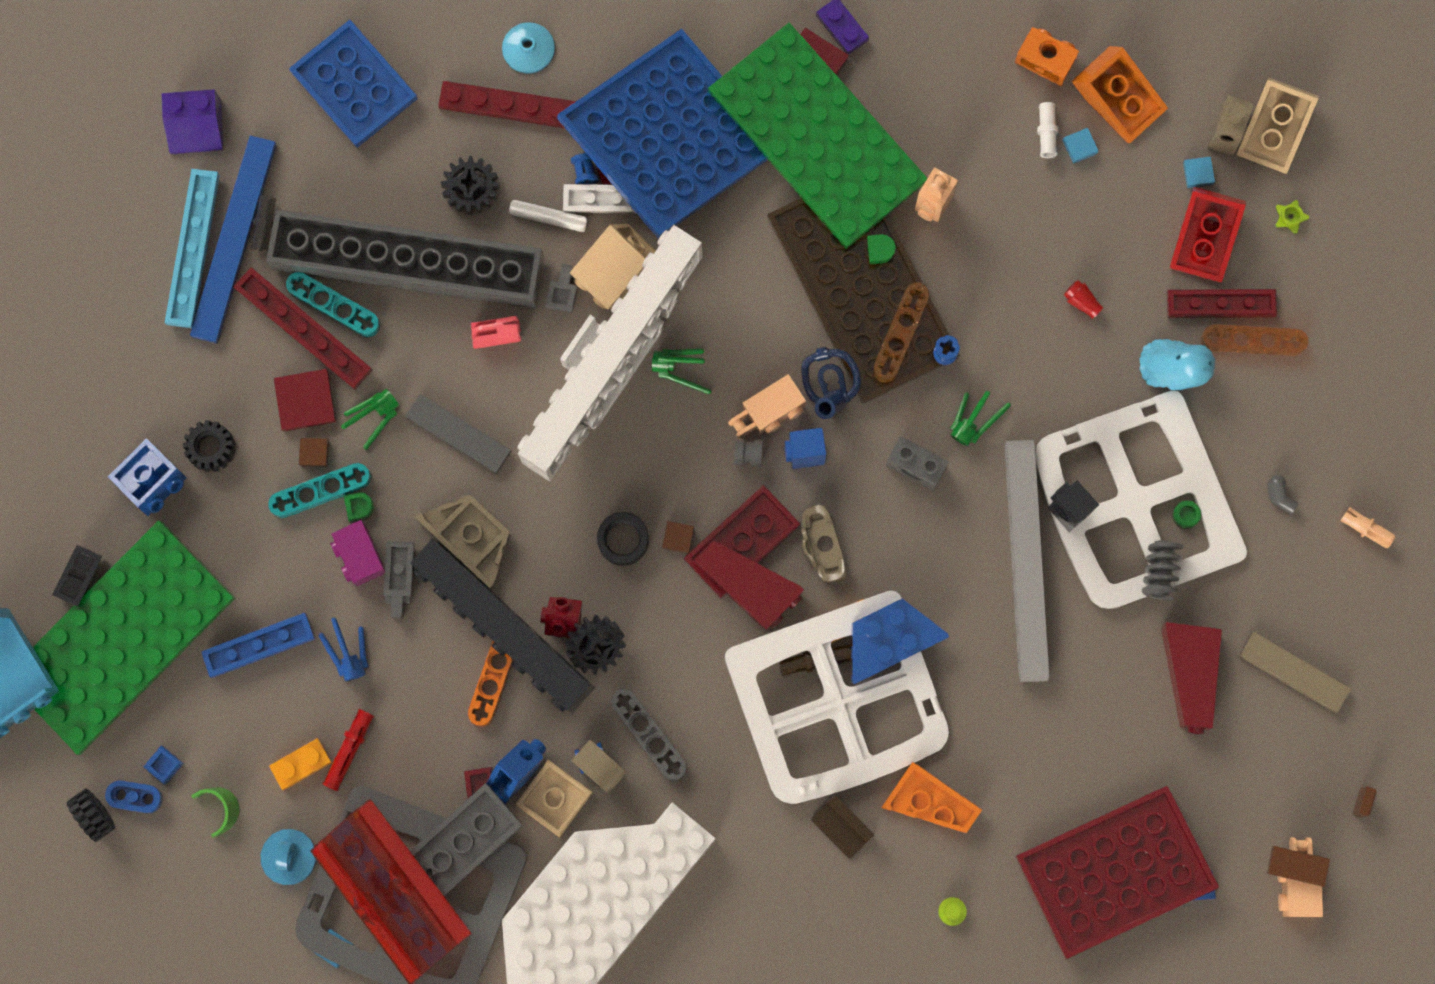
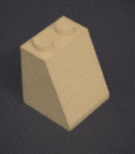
M628 223L609 225L572 269L570 274L575 278L574 282L579 288L584 291L588 290L594 296L593 301L599 307L609 310L612 309L618 298L623 299L629 291L627 286L634 275L639 276L644 269L642 264L650 252L654 254L656 250Z

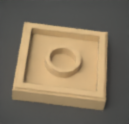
M548 759L515 805L560 838L593 792Z

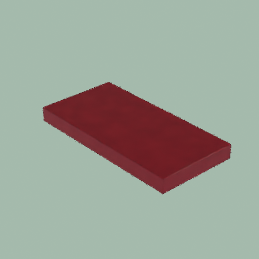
M762 485L688 553L684 560L721 599L726 593L692 561L710 541H716L759 564L801 524Z

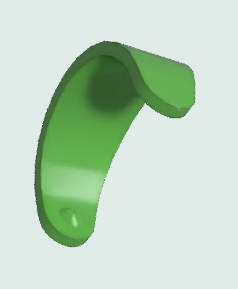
M220 787L203 789L191 795L192 799L207 792L212 793L224 805L225 820L221 828L211 834L212 838L228 831L235 824L239 816L237 798L231 791Z

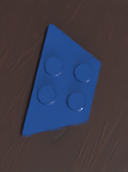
M903 598L851 623V636L853 638V646L851 647V658H853L851 681L853 684H856L949 638V635Z

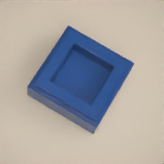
M161 745L143 767L161 783L166 785L184 763Z

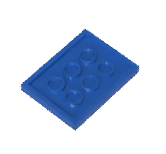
M350 19L289 68L292 75L356 148L361 146L418 99L412 89Z

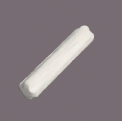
M512 200L509 212L514 216L579 232H584L587 227L588 220L584 216L518 200Z

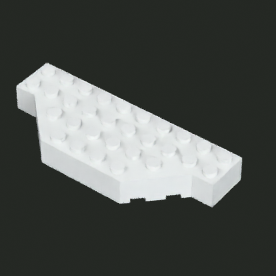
M673 225L670 231L665 230L657 243L660 246L654 254L650 252L642 264L644 269L641 274L632 277L627 286L628 293L623 299L618 298L611 309L613 315L608 322L604 320L596 331L597 338L593 344L588 343L581 352L580 357L582 360L578 366H572L565 376L567 382L561 390L556 389L549 400L551 405L546 413L542 411L533 423L535 429L531 435L528 436L526 434L520 441L517 448L520 450L518 455L522 464L546 480H552L565 459L571 454L572 449L570 447L572 445L578 447L588 437L589 432L587 430L589 428L595 430L601 424L660 337L664 325L662 319L663 317L669 318L677 302L676 298L679 294L676 291L677 288L680 290L684 288L688 278L703 258L702 242Z
M674 803L669 805L655 824L574 832L502 919L507 984H598L714 843L716 838Z

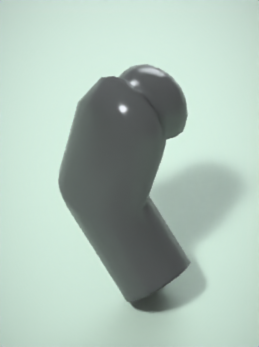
M1275 475L1269 480L1267 486L1269 500L1272 504L1292 515L1299 503L1286 496L1285 478L1281 475Z

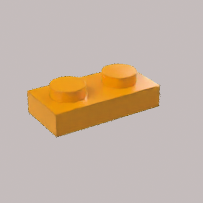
M316 738L269 765L281 789L286 790L328 766L332 761L320 739Z

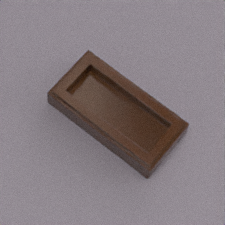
M1272 846L1267 874L1325 887L1330 859Z

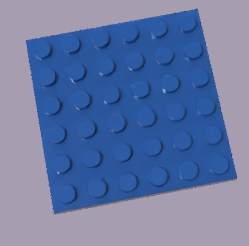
M682 28L567 107L557 116L560 123L657 239L660 238L665 230L670 231L673 225L677 226L768 160L708 92V87L721 78L722 75Z

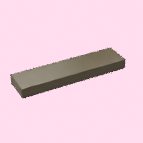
M1255 632L1251 634L1239 655L1242 659L1334 713H1338L1351 688Z

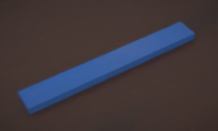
M249 136L190 333L192 338L218 344L234 290L233 286L238 277L277 146L275 141Z

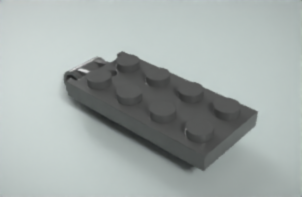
M485 783L409 853L444 898L524 825L490 785ZM429 868L433 871L431 876L427 875ZM405 873L391 885L399 896L404 893L413 906L423 898Z

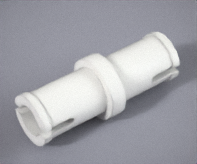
M1044 102L1039 105L1040 126L1037 127V134L1040 135V156L1042 158H1054L1057 155L1056 135L1059 133V127L1056 125V104L1052 102Z

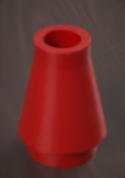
M1076 280L1063 294L1067 298V303L1089 315L1092 319L1104 308L1085 282L1081 283L1079 280Z

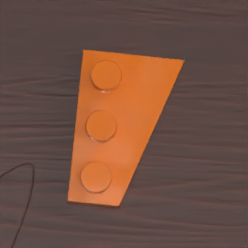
M915 762L911 763L881 807L964 833L968 832L982 811L976 804Z

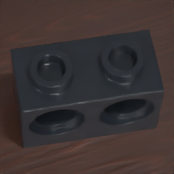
M77 544L52 595L78 607L102 555Z

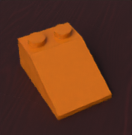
M1109 46L1071 81L1084 99L1127 143H1131L1168 109L1123 47Z

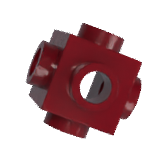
M550 597L548 606L542 607L540 623L545 624L544 635L570 638L568 632L576 631L574 624L578 623L581 625L582 601L564 597Z

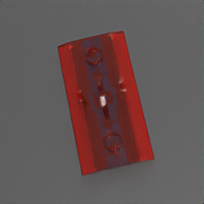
M371 799L351 813L310 850L408 984H413L433 965L472 934Z

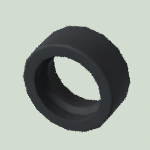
M628 512L614 513L606 517L600 524L597 532V545L603 557L610 563L619 566L632 565L639 561L647 551L649 545L648 530L644 522L636 515ZM620 523L632 525L639 534L638 546L633 552L625 555L614 553L607 544L608 532L613 526Z

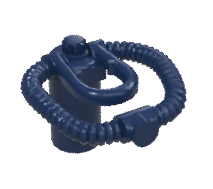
M826 346L816 349L815 353L805 357L801 366V376L805 392L808 394L809 399L815 403V412L822 419L832 418L846 407L847 402H850L858 394L861 387L860 370H858L859 368L854 359L850 357V354L844 350L829 349ZM831 357H840L846 360L854 379L851 390L847 392L842 369L835 364H826L818 372V382L824 397L819 398L811 387L809 365L815 361L831 359ZM832 369L837 373L840 389L828 391L827 386L829 384L825 383L824 372L826 370Z

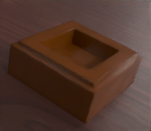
M300 438L299 465L305 467H327L329 440Z
M667 521L662 549L688 554L690 552L694 526Z
M1368 786L1360 788L1353 815L1361 818L1370 815L1377 793L1376 789Z

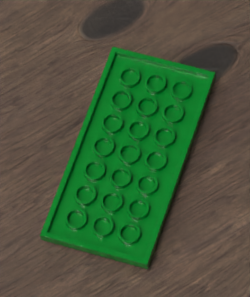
M790 22L708 87V92L846 249L920 189L928 179Z
M158 520L82 597L78 607L74 605L33 646V649L59 692L51 697L52 701L48 705L39 709L35 708L34 710L76 755H81L236 598L162 521Z

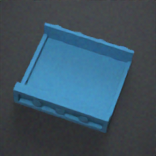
M0 608L1 738L9 733L10 730L8 728L10 726L27 720L31 716L30 712L32 710L48 705L52 701L51 697L59 692L9 608Z

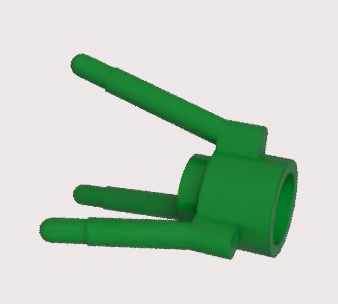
M704 349L654 350L652 371L659 372V378L669 379L697 391L711 394L710 389L669 373V371L675 370L676 363H705L704 358L677 357L680 355L703 354Z
M387 389L381 393L378 392L371 398L345 411L344 415L349 416L365 408L342 424L341 428L346 429L373 410L380 417L385 414L384 419L364 444L363 448L366 450L387 423L397 415L394 409L399 406V403Z
M985 391L968 419L963 418L962 422H960L969 398V393L965 392L955 420L950 427L952 430L950 436L967 447L971 442L976 444L979 437L1010 408L1011 404L1006 403L980 429L975 431L977 425L973 422L988 399L990 391Z

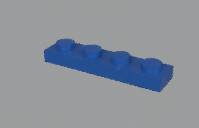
M302 613L201 651L210 678H214L313 641L316 638L307 614Z

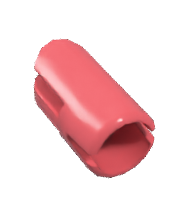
M517 316L471 323L474 349L516 343L522 340L520 336V323Z

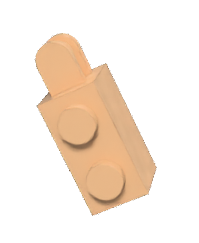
M934 167L918 194L915 207L918 215L927 221L934 220L939 222L954 196L958 180Z
M788 374L744 401V411L733 417L728 424L736 429L737 438H742L755 429L760 435L764 432L771 434L781 427L780 422L788 417L790 420H793L804 412L803 408L806 407V400ZM748 417L752 424L746 426L743 419Z
M1290 837L1289 849L1313 855L1311 837H1306L1305 840H1296L1295 837ZM1278 877V882H1282V894L1278 896L1279 911H1283V917H1323L1322 887Z

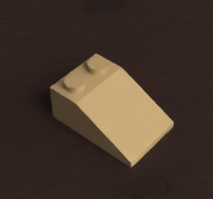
M1268 77L1237 155L1287 174L1319 96Z

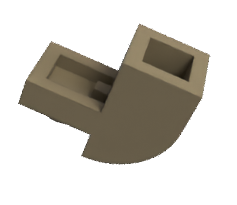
M591 740L571 760L608 794L627 773Z

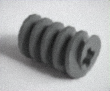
M1158 540L1149 544L1148 551L1153 554H1149L1146 557L1150 565L1145 567V572L1149 575L1143 578V582L1148 585L1142 588L1141 592L1143 595L1158 600H1175L1169 596V593L1177 592L1178 589L1171 586L1170 583L1179 581V577L1172 575V571H1179L1181 567L1173 563L1176 560L1182 559V556L1175 553V550L1184 549V545L1165 540Z

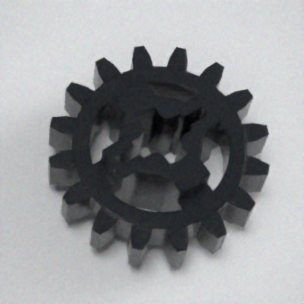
M469 156L468 162H464L460 157L458 158L459 165L456 166L450 163L452 171L443 172L444 177L447 179V181H441L442 188L446 189L442 192L444 199L449 198L447 202L450 207L456 205L458 213H461L465 208L468 215L472 214V209H476L480 214L482 213L481 206L491 207L489 199L497 200V194L493 191L500 189L499 183L494 182L498 179L497 173H491L493 170L491 164L484 167V160L482 158L476 163L472 156ZM476 171L481 172L487 179L479 177ZM472 177L474 184L471 186L470 193H468L466 187L469 186ZM453 191H456V194H462L464 200L458 198Z
M594 615L593 621H589L587 617H584L583 625L575 623L576 631L568 632L571 641L565 642V646L568 649L566 655L571 660L575 668L580 667L583 673H586L589 668L593 675L597 674L598 668H602L604 672H607L608 664L612 666L617 665L614 660L615 657H623L619 649L626 647L622 640L625 635L615 621L611 622L608 616H605L602 621L598 615Z

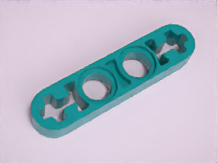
M295 272L287 278L286 287L294 298L363 337H373L379 332V319L368 309L304 273ZM303 280L305 287L311 290L308 299L306 298L308 293L305 290L299 288L295 291L296 288L293 285L295 281L299 283ZM319 292L329 294V300L324 305L315 303V296ZM342 305H349L352 308V313L347 318H341L337 314L338 308ZM357 315L364 321H369L371 318V322L374 325L373 328L367 327L363 330L364 327L361 322L355 320Z
M351 464L273 494L268 502L269 510L276 517L287 518L364 489L371 482V473L363 464ZM356 470L365 473L360 483L355 479L347 481L350 485L348 488H346L345 481L341 477V475L345 474L347 479L355 476L354 471ZM330 479H337L340 482V488L335 493L326 491L325 486ZM306 488L312 489L315 494L313 500L308 503L300 500V493ZM294 493V499L299 506L295 507L294 503H289L285 505V511L283 512L278 508L275 509L279 499H282L284 502L291 501L293 499L290 497V494Z

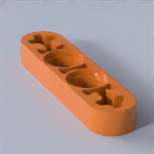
M492 646L489 649L468 709L470 721L479 727L489 725L494 719L512 667L511 663L514 661L506 653L504 655L507 658L506 666L502 669H495L492 666V659L500 653ZM494 680L497 683L498 690L495 694L486 695L483 692V685L486 681ZM479 696L486 700L494 701L492 706L486 703L485 712L488 713V717L482 718L481 721H477L478 717L474 714V711L480 710L483 705L482 701H478Z

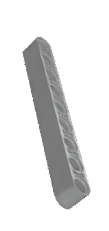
M1034 440L1005 441L1019 681H1048L1049 664Z

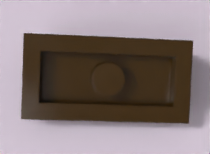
M836 795L811 819L849 859L874 836Z

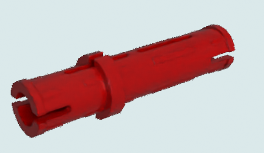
M358 709L349 731L345 730L344 732L346 737L325 780L322 782L324 786L339 791V787L360 744H364L366 740L364 736L372 719L375 717L374 715Z

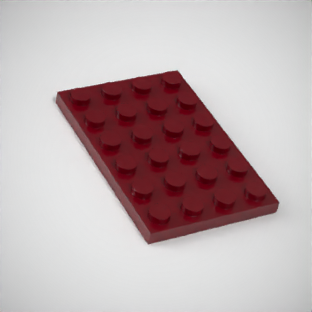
M1168 786L1016 855L1022 872L1065 960L1219 888Z

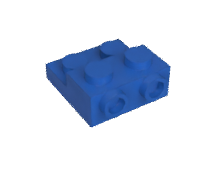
M147 438L108 476L147 516L151 513L159 512L164 506V500L171 493H178L183 488V481L187 478Z

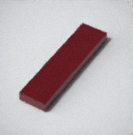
M1193 289L1167 291V318H1269L1277 316L1276 289Z

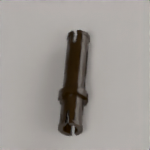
M853 644L832 648L837 664L852 661L851 647ZM803 651L801 655L779 661L782 676L804 671L810 673L813 672V669H816L812 655L808 651Z

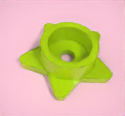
M1294 200L1287 206L1276 205V210L1280 216L1275 225L1277 228L1288 227L1296 234L1299 230V224L1309 219V215L1303 213L1299 207L1298 200Z

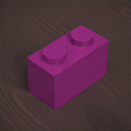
M362 520L331 533L334 541L330 545L337 558L342 557L345 566L341 567V570L347 582L352 581L356 586H360L385 574V567Z

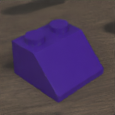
M215 89L162 93V119L170 154L223 150L222 105Z

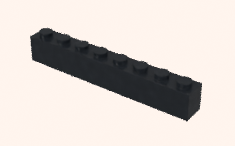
M432 538L410 562L416 568L414 574L425 583L429 580L435 586L433 590L435 594L444 601L449 599L455 605L452 609L461 618L466 619L468 617L475 624L472 628L483 638L486 635L494 641L491 646L502 656L507 653L514 660L511 665L523 675L527 672L533 678L531 683L542 693L547 691L554 697L551 702L563 712L566 709L567 711L574 712L596 688L439 541Z

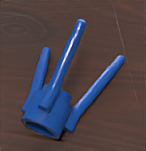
M333 617L331 621L344 656L341 662L325 635L319 633V638L337 667L339 676H343L345 682L365 676L364 669L369 666L366 659L364 628L362 626L358 628L360 659H358L357 655L350 656L338 621Z

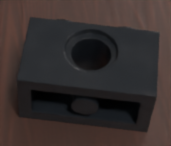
M1076 480L1072 485L1066 482L1050 497L1053 502L1048 509L1070 533L1099 504L1082 484Z

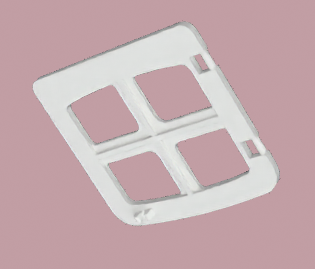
M1168 391L1068 429L1049 434L1042 438L1035 447L1036 468L1048 506L1053 502L1050 497L1065 484L1059 456L1093 442L1100 445L1116 484L1117 496L1099 503V506L1070 533L1052 514L1077 575L1089 598L1097 606L1113 609L1147 597L1142 594L1141 590L1143 587L1148 586L1143 582V578L1149 574L1145 573L1118 584H1111L1101 570L1085 537V532L1116 519L1127 518L1132 523L1146 558L1147 555L1153 554L1148 551L1149 544L1161 540L1150 513L1151 508L1187 493L1193 494L1195 502L1201 510V519L1209 547L1202 553L1174 562L1173 564L1180 566L1181 570L1172 571V575L1179 577V581L1171 582L1170 585L1175 587L1237 564L1246 557V546L1186 402L1178 391ZM1155 405L1158 413L1144 417L1141 409ZM1149 422H1157L1166 435L1183 472L1149 486H1141L1135 478L1119 439V433ZM1077 432L1080 441L1067 445L1064 437Z
M896 591L883 592L733 646L726 651L725 662L768 783L775 797L782 802L796 804L861 785L904 768L912 762H917L939 751L947 742L949 734L948 725L938 702L937 694L921 651L900 661L901 668L898 671L854 687L845 685L835 660L831 642L851 635V623L902 599ZM809 651L824 689L823 696L818 700L777 715H769L756 681L758 672L793 655ZM904 690H909L912 693L923 723V731L899 745L876 755H871L857 721L856 710L868 703ZM930 698L936 714L927 716L922 701ZM825 719L834 720L849 758L848 764L816 775L798 779L793 778L789 773L778 743L779 736Z

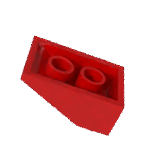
M1193 186L1169 268L1222 283L1246 207V201Z

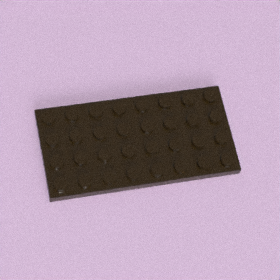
M802 198L767 214V218L834 349L848 352L850 357L856 362L861 374V387L859 388L858 396L862 404L944 366L935 360L933 352L937 340L940 337L949 335L888 216L883 218L846 249ZM883 234L891 237L896 246L893 258L886 263L869 264L867 236ZM946 346L942 353L947 355L951 347ZM839 357L851 383L853 384L854 379L849 364H847L846 360Z

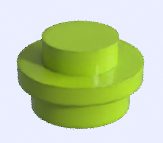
M950 897L941 902L938 914L942 922L955 926L964 921L967 910L965 904L960 899Z

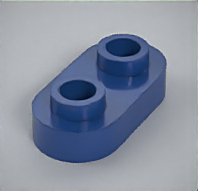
M114 781L107 787L105 792L107 803L117 809L153 813L161 807L163 802L161 791L155 786ZM121 790L126 792V797L123 800L118 799V793ZM151 794L153 796V802L147 805L145 803V797Z

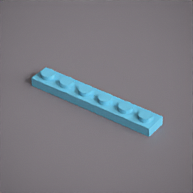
M191 169L165 317V324L169 326L192 328L195 320L220 174L215 171Z

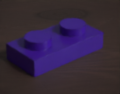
M832 0L816 12L817 18L846 54H851L869 41V36L840 0Z

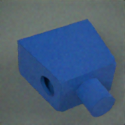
M534 739L530 744L526 740H521L496 764L487 783L505 804L534 775L543 760L542 754L546 751V747L540 740Z

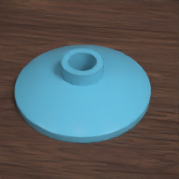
M522 23L513 27L506 34L502 43V52L505 61L512 69L520 73L531 74L539 72L549 65L554 56L555 45L552 35L546 28L536 23ZM526 41L532 42L530 48L523 47V44Z

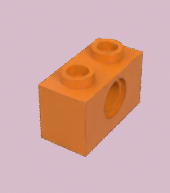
M1032 27L1017 53L1015 63L1062 87L1077 59L1079 50L1068 41H1059L1053 38L1051 33L1044 29ZM1050 51L1055 57L1046 58L1042 55V52Z

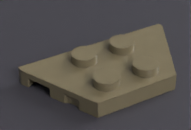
M468 495L458 499L456 502L443 504L434 510L425 513L421 512L415 516L432 535L490 589L494 587L511 533L473 496Z

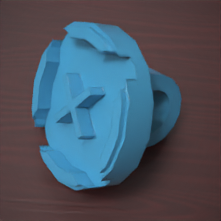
M294 829L280 830L272 834L264 843L260 853L261 866L265 874L276 883L282 885L298 884L309 877L314 871L317 863V854L314 851L316 847L312 840L303 832Z

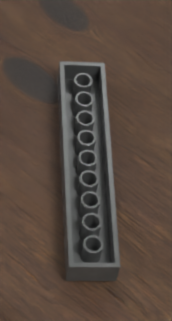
M276 210L266 262L272 270L291 273L301 272L318 277L536 308L544 255L542 248Z

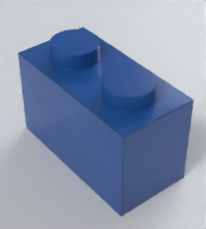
M822 428L789 432V440L785 441L784 451L786 462L792 463V469L825 465L826 449Z

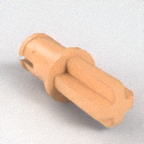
M1352 507L1348 508L1340 522L1361 533L1362 538L1366 536L1384 548H1389L1395 539V535L1376 524L1374 518L1370 520L1352 509Z

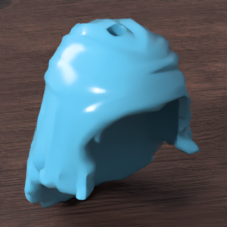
M1155 339L1152 343H1148L1143 347L1141 357L1139 358V370L1142 378L1147 381V385L1162 388L1168 387L1170 390L1180 391L1204 385L1213 377L1215 370V357L1206 346L1185 344L1176 340Z

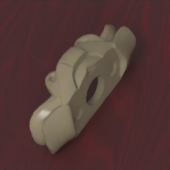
M816 505L806 509L802 515L804 529H801L803 535L802 551L825 583L839 582L846 578L847 572L830 513L825 505ZM828 536L833 540V547L830 551L822 552L819 550L818 541L821 537Z

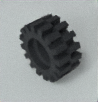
M205 420L203 424L201 422L196 423L197 427L195 428L191 426L188 429L190 434H185L184 436L186 443H183V448L186 451L184 454L195 467L200 470L203 469L205 472H210V470L216 472L219 471L218 468L220 467L223 469L227 467L226 463L233 460L231 455L236 452L234 448L236 443L232 438L233 435L216 421L212 423L210 420ZM210 436L217 438L219 441L218 451L212 456L203 455L200 452L201 441Z
M83 789L66 802L74 820L78 822L79 827L94 842L99 841L116 828L106 808L102 806L101 801L89 789Z

